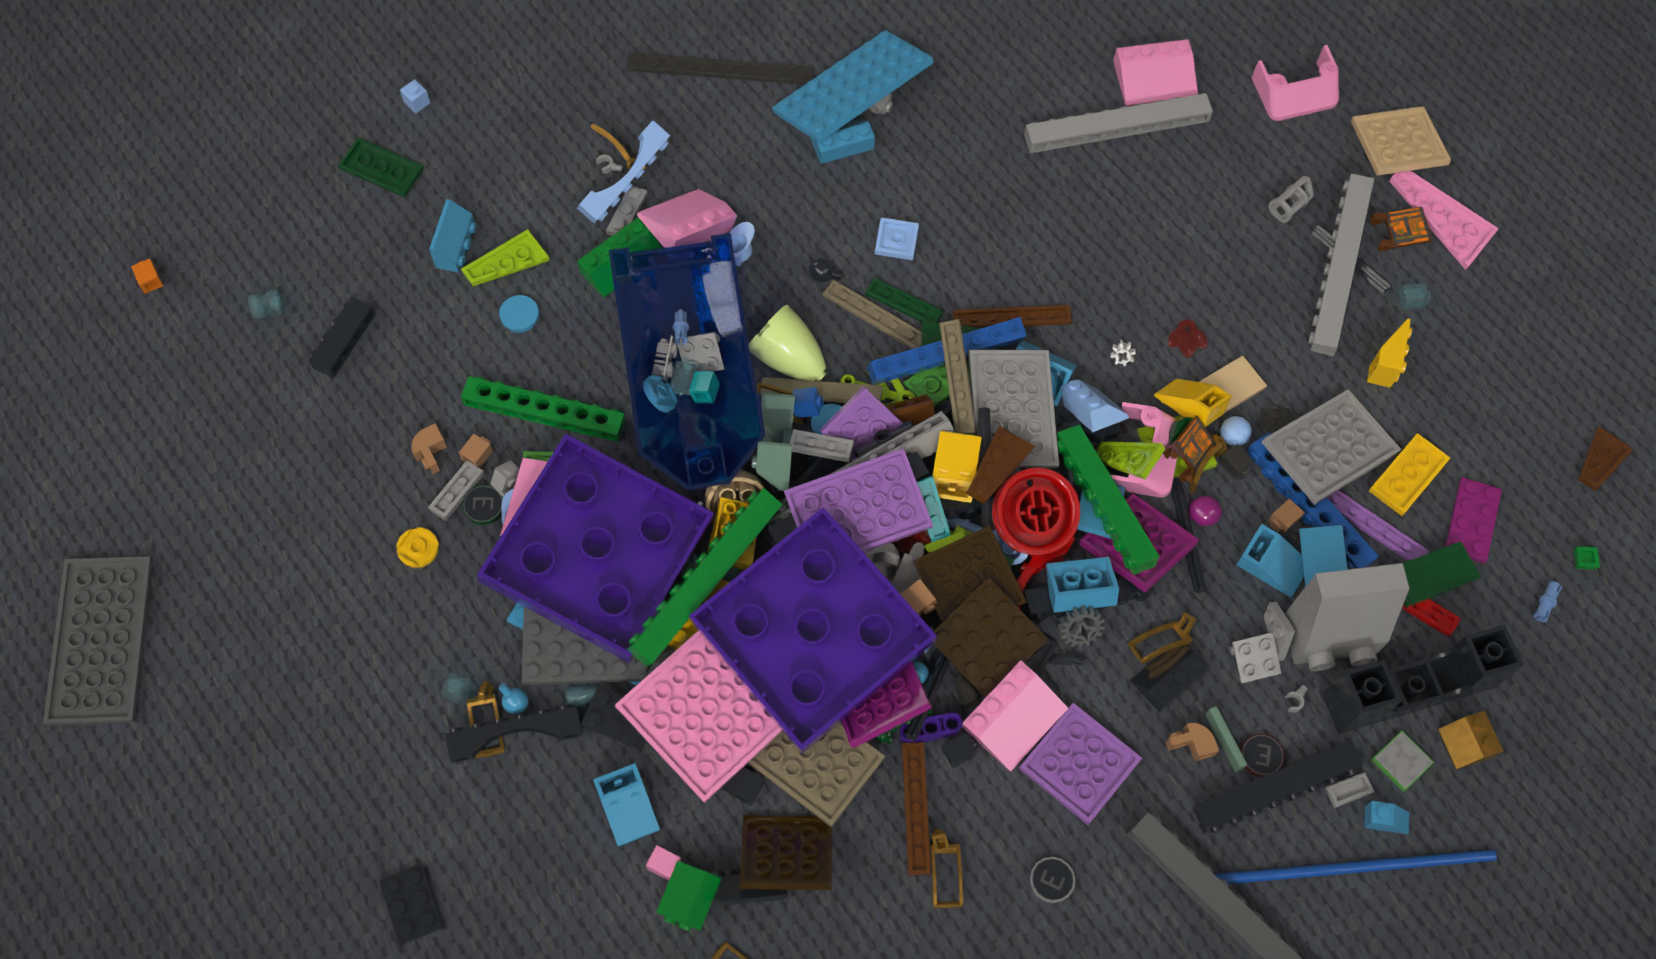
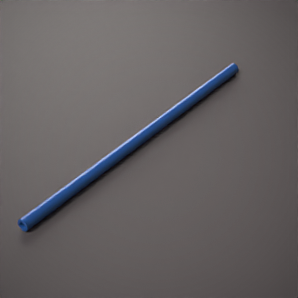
M1493 849L1219 873L1214 875L1218 879L1225 880L1228 884L1496 861L1497 854Z

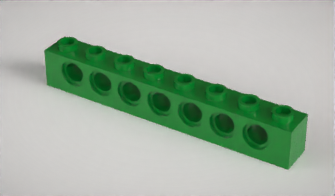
M468 376L461 395L464 406L614 442H619L626 422L624 413L617 409L608 410L596 404L587 405L579 400H566L558 395L549 396L538 390L528 391L520 386H507L500 381H486V379L478 376L475 378ZM490 392L489 395L482 396L484 393ZM504 397H510L508 400H501ZM522 402H529L527 405H520ZM543 406H548L545 410L540 409ZM561 411H568L564 415L559 414ZM582 415L587 416L585 419H579ZM601 420H606V421H607V422L604 423V424H599V423H598V422L601 421Z

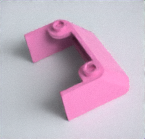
M1327 45L1323 46L1316 62L1320 77L1290 84L1280 74L1268 75L1262 60L1258 61L1252 75V80L1271 119L1276 121L1331 109L1337 105L1339 101L1338 67Z
M1122 402V410L1129 415L1130 419L1141 420L1145 426L1155 428L1152 443H1162L1165 448L1170 446L1169 431L1171 425L1176 420L1175 418L1156 407ZM1162 454L1146 480L1129 474L1128 478L1115 475L1110 476L1116 485L1126 487L1125 492L1166 497L1172 489L1177 458L1172 459L1170 456L1169 459H1166Z

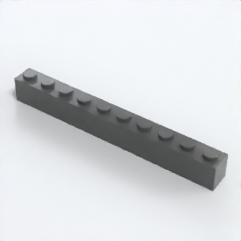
M1148 812L1126 834L1255 959H1302L1298 955V950L1293 945L1286 944L1280 938L1281 934L1275 928L1266 925L1263 922L1264 918L1246 905L1247 902L1238 894L1235 895L1229 889L1230 886L1225 880L1218 879L1212 873L1213 870L1205 862L1201 863L1195 857L1196 854L1190 847L1181 844L1178 841L1179 837L1173 831L1167 830L1162 825L1159 817Z

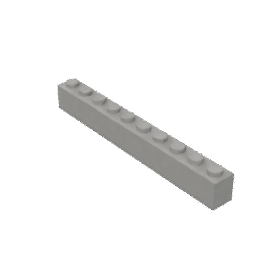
M1206 93L1194 94L1188 97H1176L1171 100H1159L1148 104L1141 103L1137 106H1124L1119 109L1086 113L1080 116H1068L1057 120L1051 119L1040 123L1033 122L1026 125L1024 136L1029 152L1034 153L1209 122L1213 111Z
M1351 174L1349 180L1344 181L1342 191L1345 192V197L1341 196L1338 208H1342L1341 214L1337 213L1335 220L1338 228L1333 231L1331 238L1334 246L1329 248L1327 258H1331L1330 264L1326 263L1323 275H1327L1326 281L1322 280L1320 292H1323L1322 298H1318L1316 305L1319 313L1314 315L1312 326H1315V331L1311 332L1308 343L1312 344L1310 351L1334 356L1337 350L1374 178Z
M941 411L833 473L903 448L905 454L908 452L912 454L918 452L921 459L937 451L940 430L954 432L950 420ZM787 499L780 502L783 505L767 523L768 526H771L770 523L776 519L781 518L783 520L789 517L791 510Z

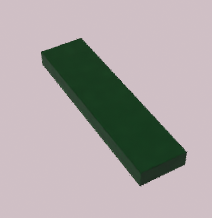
M873 278L865 292L866 296L920 322L938 323L943 314V310L876 278Z

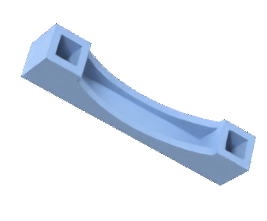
M652 120L638 137L640 140L639 151L629 172L616 184L603 191L594 193L591 190L578 205L577 209L593 223L597 220L602 221L608 214L606 209L610 205L614 207L619 202V194L622 191L626 193L633 184L630 183L634 177L638 179L645 172L642 169L645 164L651 165L657 158L655 153L658 149L663 151L669 144L666 140L670 135Z

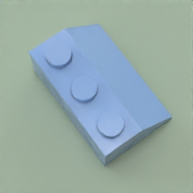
M1079 379L1072 380L1068 384L1061 386L1064 407L1092 432L1129 418L1126 412L1100 390Z

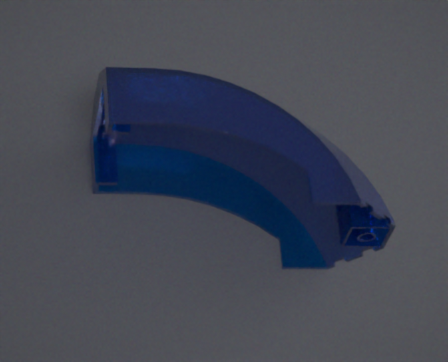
M731 233L710 236L709 242L630 253L629 247L608 250L639 455L687 490L730 484L758 446V441L761 442L766 436L760 394L757 392L749 350ZM682 309L687 313V323L689 325L687 337L715 332V335H719L720 342H718L725 369L712 371L720 383L714 403H695L689 392L694 374L686 376L678 349L676 358H672L674 366L672 378L668 377V382H665L664 377L661 380L664 384H670L677 398L676 407L670 412L665 413L658 410L649 401L643 388V382L648 376L653 375V366L657 364L654 360L666 361V359L655 357L656 354H661L656 352L658 342L661 339H666L670 343L671 336L675 339V331L673 330L675 312Z

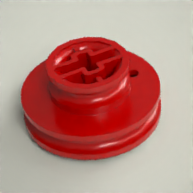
M1031 468L1011 475L1000 485L993 499L992 519L1000 538L1013 550L1027 555L1048 554L1061 549L1074 536L1080 520V504L1074 488L1062 475L1045 468ZM1027 480L1032 481L1031 486L1027 485ZM1031 509L1035 510V515L1033 516L1031 514Z

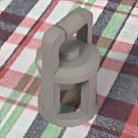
M1307 176L1301 177L1296 183L1289 185L1282 195L1270 201L1269 210L1280 222L1286 223L1291 220L1293 214L1300 208L1306 207L1309 200L1313 198L1314 192L1310 178ZM1288 199L1294 205L1290 207L1285 201ZM1279 206L1285 210L1283 215H1280L1276 210Z

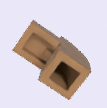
M433 424L415 435L412 441V452L416 461H422L425 470L430 468L432 474L439 472L440 469L432 454L447 447L436 424Z
M1197 723L1186 724L1183 728L1184 734L1182 731L1172 733L1165 742L1168 751L1189 745L1194 762L1213 757L1219 752L1213 734L1206 727Z

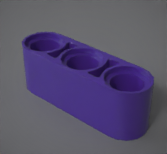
M956 713L926 717L915 741L906 738L904 731L908 729L909 725L904 723L900 728L899 738L903 743H920L954 737L960 732L962 719ZM953 721L957 724V728L950 729L946 723ZM932 725L935 727L936 732L929 733L925 727Z

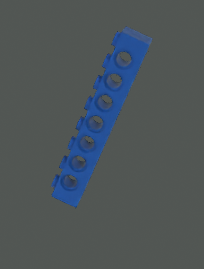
M1021 318L963 334L966 358H968L969 350H995L1021 342L1027 336ZM942 340L871 361L867 369L872 384H882L945 365Z
M1270 432L1252 443L1247 450L1248 458L1252 463H1256L1261 468L1265 478L1270 479L1275 484L1274 487L1279 494H1283L1287 499L1292 500L1304 512L1301 518L1306 525H1310L1312 528L1335 525L1343 526L1347 570L1367 568L1379 557L1328 498L1315 505L1261 443L1264 438L1271 435ZM1266 456L1271 457L1273 461L1268 460ZM1279 472H1284L1286 476H1282ZM1293 487L1298 488L1300 492L1295 491ZM1306 502L1311 503L1313 507H1309ZM1320 518H1324L1327 523L1322 522ZM1347 549L1352 550L1355 555L1350 554Z

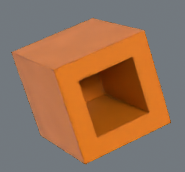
M151 259L140 261L131 266L137 282L144 293L163 286Z

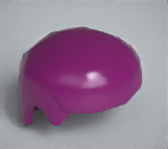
M1199 496L1191 501L1188 506L1190 519L1197 522L1199 526H1212L1219 521L1222 515L1220 504L1211 496Z

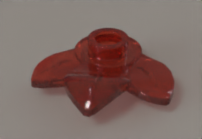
M1183 320L1178 324L1177 330L1170 333L1168 346H1179L1183 356L1190 358L1197 348H1207V339L1203 332L1197 330L1196 324L1193 321ZM1185 326L1190 327V332L1185 331Z

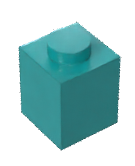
M695 371L689 392L695 403H714L720 383L714 372Z

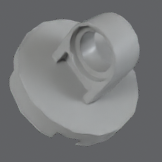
M885 544L865 554L887 580L895 577L897 573L895 568L898 567L900 555L893 544Z

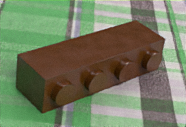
M927 394L884 405L902 423L910 421L913 427L935 415L933 401Z

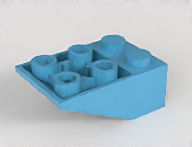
M1263 524L1260 525L1236 564L1289 597L1293 596L1304 577L1302 555L1280 534Z
M635 763L593 779L618 847L660 830Z

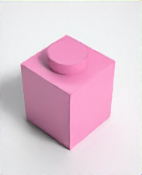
M656 846L646 867L647 870L669 881L676 862L682 861L677 855Z

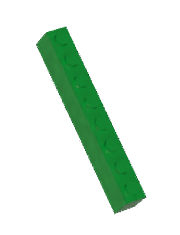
M1077 425L1058 432L1056 441L1058 453H1061L1065 466L1073 473L1075 483L1080 485L1086 501H1090L1093 505L1095 516L1101 518L1103 529L1107 535L1110 534L1115 550L1120 552L1123 557L1125 567L1130 569L1133 575L1154 568L1160 556L1081 426Z

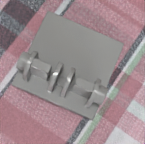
M715 332L688 336V341L685 345H682V339H680L678 349L686 376L693 375L695 371L712 372L725 369L718 342H720L718 334L715 335Z
M673 336L670 338V343L666 339H661L658 342L656 352L661 354H656L655 357L666 359V361L654 360L657 364H654L652 374L664 377L665 382H668V377L672 378L674 370L672 358H676L678 350L677 342L674 341Z
M1273 632L1232 642L1233 647H1230V653L1235 655L1241 683L1281 674Z

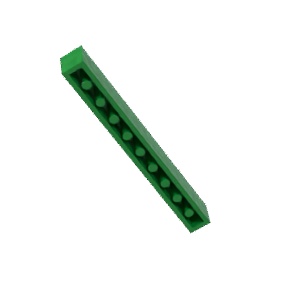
M765 488L759 492L755 490L747 498L749 503L746 507L742 505L734 514L737 518L733 522L729 521L722 528L724 532L720 538L716 536L709 544L711 549L707 554L703 552L697 558V566L694 569L690 568L683 575L685 579L681 585L677 583L669 592L672 596L668 601L663 600L656 608L658 613L654 617L650 616L643 623L644 630L640 634L636 632L629 640L631 645L627 650L646 667L656 660L688 621L689 615L697 610L783 505Z

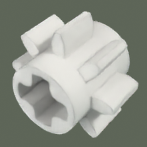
M1121 340L1120 344H1113L1114 351L1111 352V358H1116V365L1120 363L1126 366L1127 362L1134 361L1132 355L1136 354V349H1131V342L1127 344Z

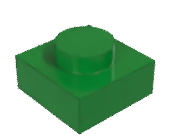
M1576 547L1574 549L1576 569L1597 570L1600 567L1598 548Z

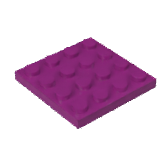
M1132 494L1126 499V502L1160 556L1156 566L1133 575L1130 569L1125 567L1120 552L1115 550L1112 539L1088 533L1080 540V546L1097 558L1109 557L1113 570L1143 592H1147L1198 544L1199 539L1141 498Z
M913 662L841 721L852 748L932 708Z

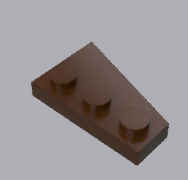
M1598 426L1578 480L1596 492L1632 453L1633 448Z

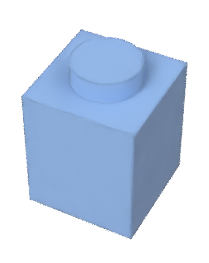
M415 79L400 89L404 103L415 114L430 104L427 91Z

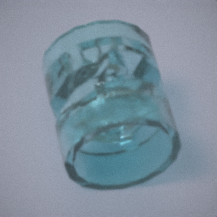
M277 289L266 291L264 295L261 293L248 295L249 307L254 320L267 318L268 314L270 316H277L284 313L281 297Z

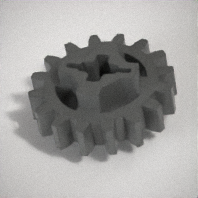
M1082 605L1078 610L1076 607H1073V612L1066 611L1067 617H1061L1062 623L1058 624L1060 629L1058 632L1064 643H1069L1071 647L1077 644L1079 648L1084 643L1089 646V641L1091 640L1096 642V636H1102L1101 630L1105 629L1103 624L1105 621L1098 609L1094 610L1091 605L1087 609Z

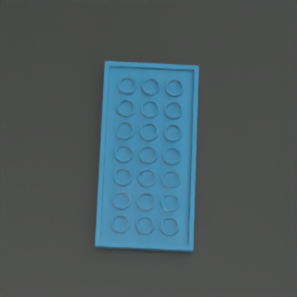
M885 30L781 100L772 109L776 115L819 143L933 64V58Z

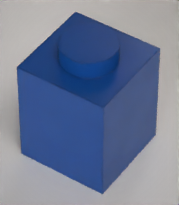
M817 387L793 389L792 395H795L794 414L796 418L819 416L824 400L823 396L819 394Z

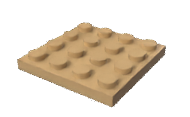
M1424 106L1352 117L1351 123L1376 175L1450 164L1451 158Z

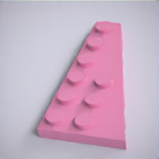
M1412 171L1395 173L1389 181L1412 208L1423 207L1428 227L1465 270H1467L1499 229Z

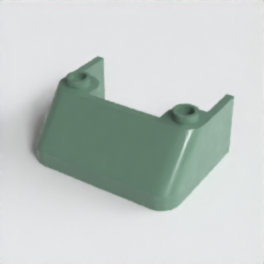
M762 393L760 417H756L755 429H759L757 456H753L752 468H756V473L778 490L785 491L789 488L792 444L789 443L792 437L795 395Z

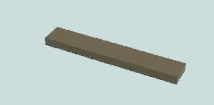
M833 279L822 293V296L911 349L921 347L920 330Z
M956 319L940 323L955 433L975 435L977 434L961 321Z
M763 377L762 383L779 387L793 393V389L817 387L819 394L823 396L824 402L847 403L863 386L880 402L882 397V386L768 377ZM763 388L760 391V397H762V393L780 394Z

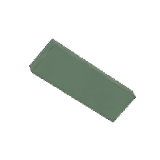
M1213 707L1209 709L1205 715L1235 773L1243 770L1247 763L1218 708Z

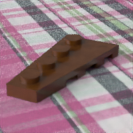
M999 426L965 494L984 504L1036 446Z

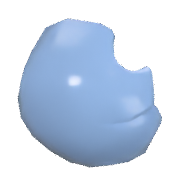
M1233 416L1223 422L1220 433L1227 444L1239 447L1250 441L1252 429L1246 419Z

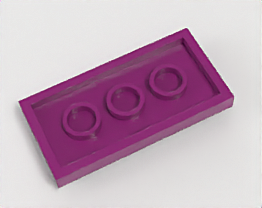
M1464 477L1460 479L1445 547L1461 541L1471 560L1484 564L1487 562L1502 489Z

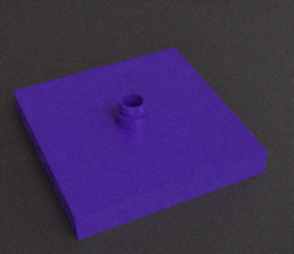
M565 434L477 574L478 582L630 663L634 656L627 650L631 645L629 640L636 632L640 634L644 630L643 623L650 616L654 617L658 613L656 610L658 605L663 600H667L669 592L675 586L712 522L714 513Z
M824 507L689 615L692 624L801 754L934 644L937 638L936 634Z

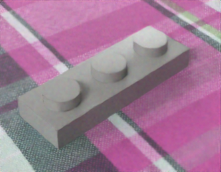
M632 185L624 194L607 227V234L613 236L635 220L648 194L647 190Z
M793 430L789 443L792 444V452L850 462L854 447L853 440L800 430Z
M466 461L429 505V510L446 521L463 501L467 492L484 475L483 470Z

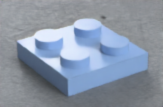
M881 218L875 254L913 260L919 223Z

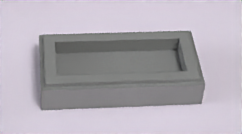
M1365 772L1325 787L1334 808L1375 792Z

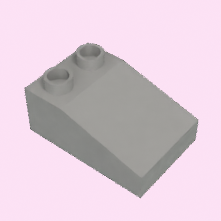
M1403 563L1316 573L1285 613L1295 629L1290 644L1294 664L1308 663L1310 671H1323L1333 668L1336 665L1335 659L1350 658L1352 666H1364L1376 662V654L1390 640L1409 591Z

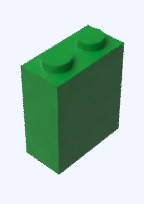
M677 861L656 913L665 916L663 921L676 925L679 922L677 927L687 931H691V928L701 931L721 878Z

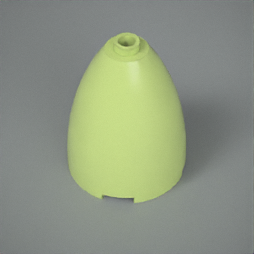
M784 305L767 322L746 348L769 367L798 380L821 381L827 374L824 372L826 364L817 341L807 325L788 305Z

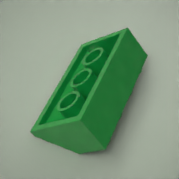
M638 217L579 259L577 263L579 272L605 298L665 253L656 237Z

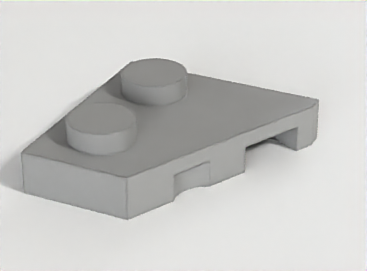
M1270 602L1264 613V621L1268 633L1273 632L1278 659L1283 661L1287 655L1295 629L1278 603Z

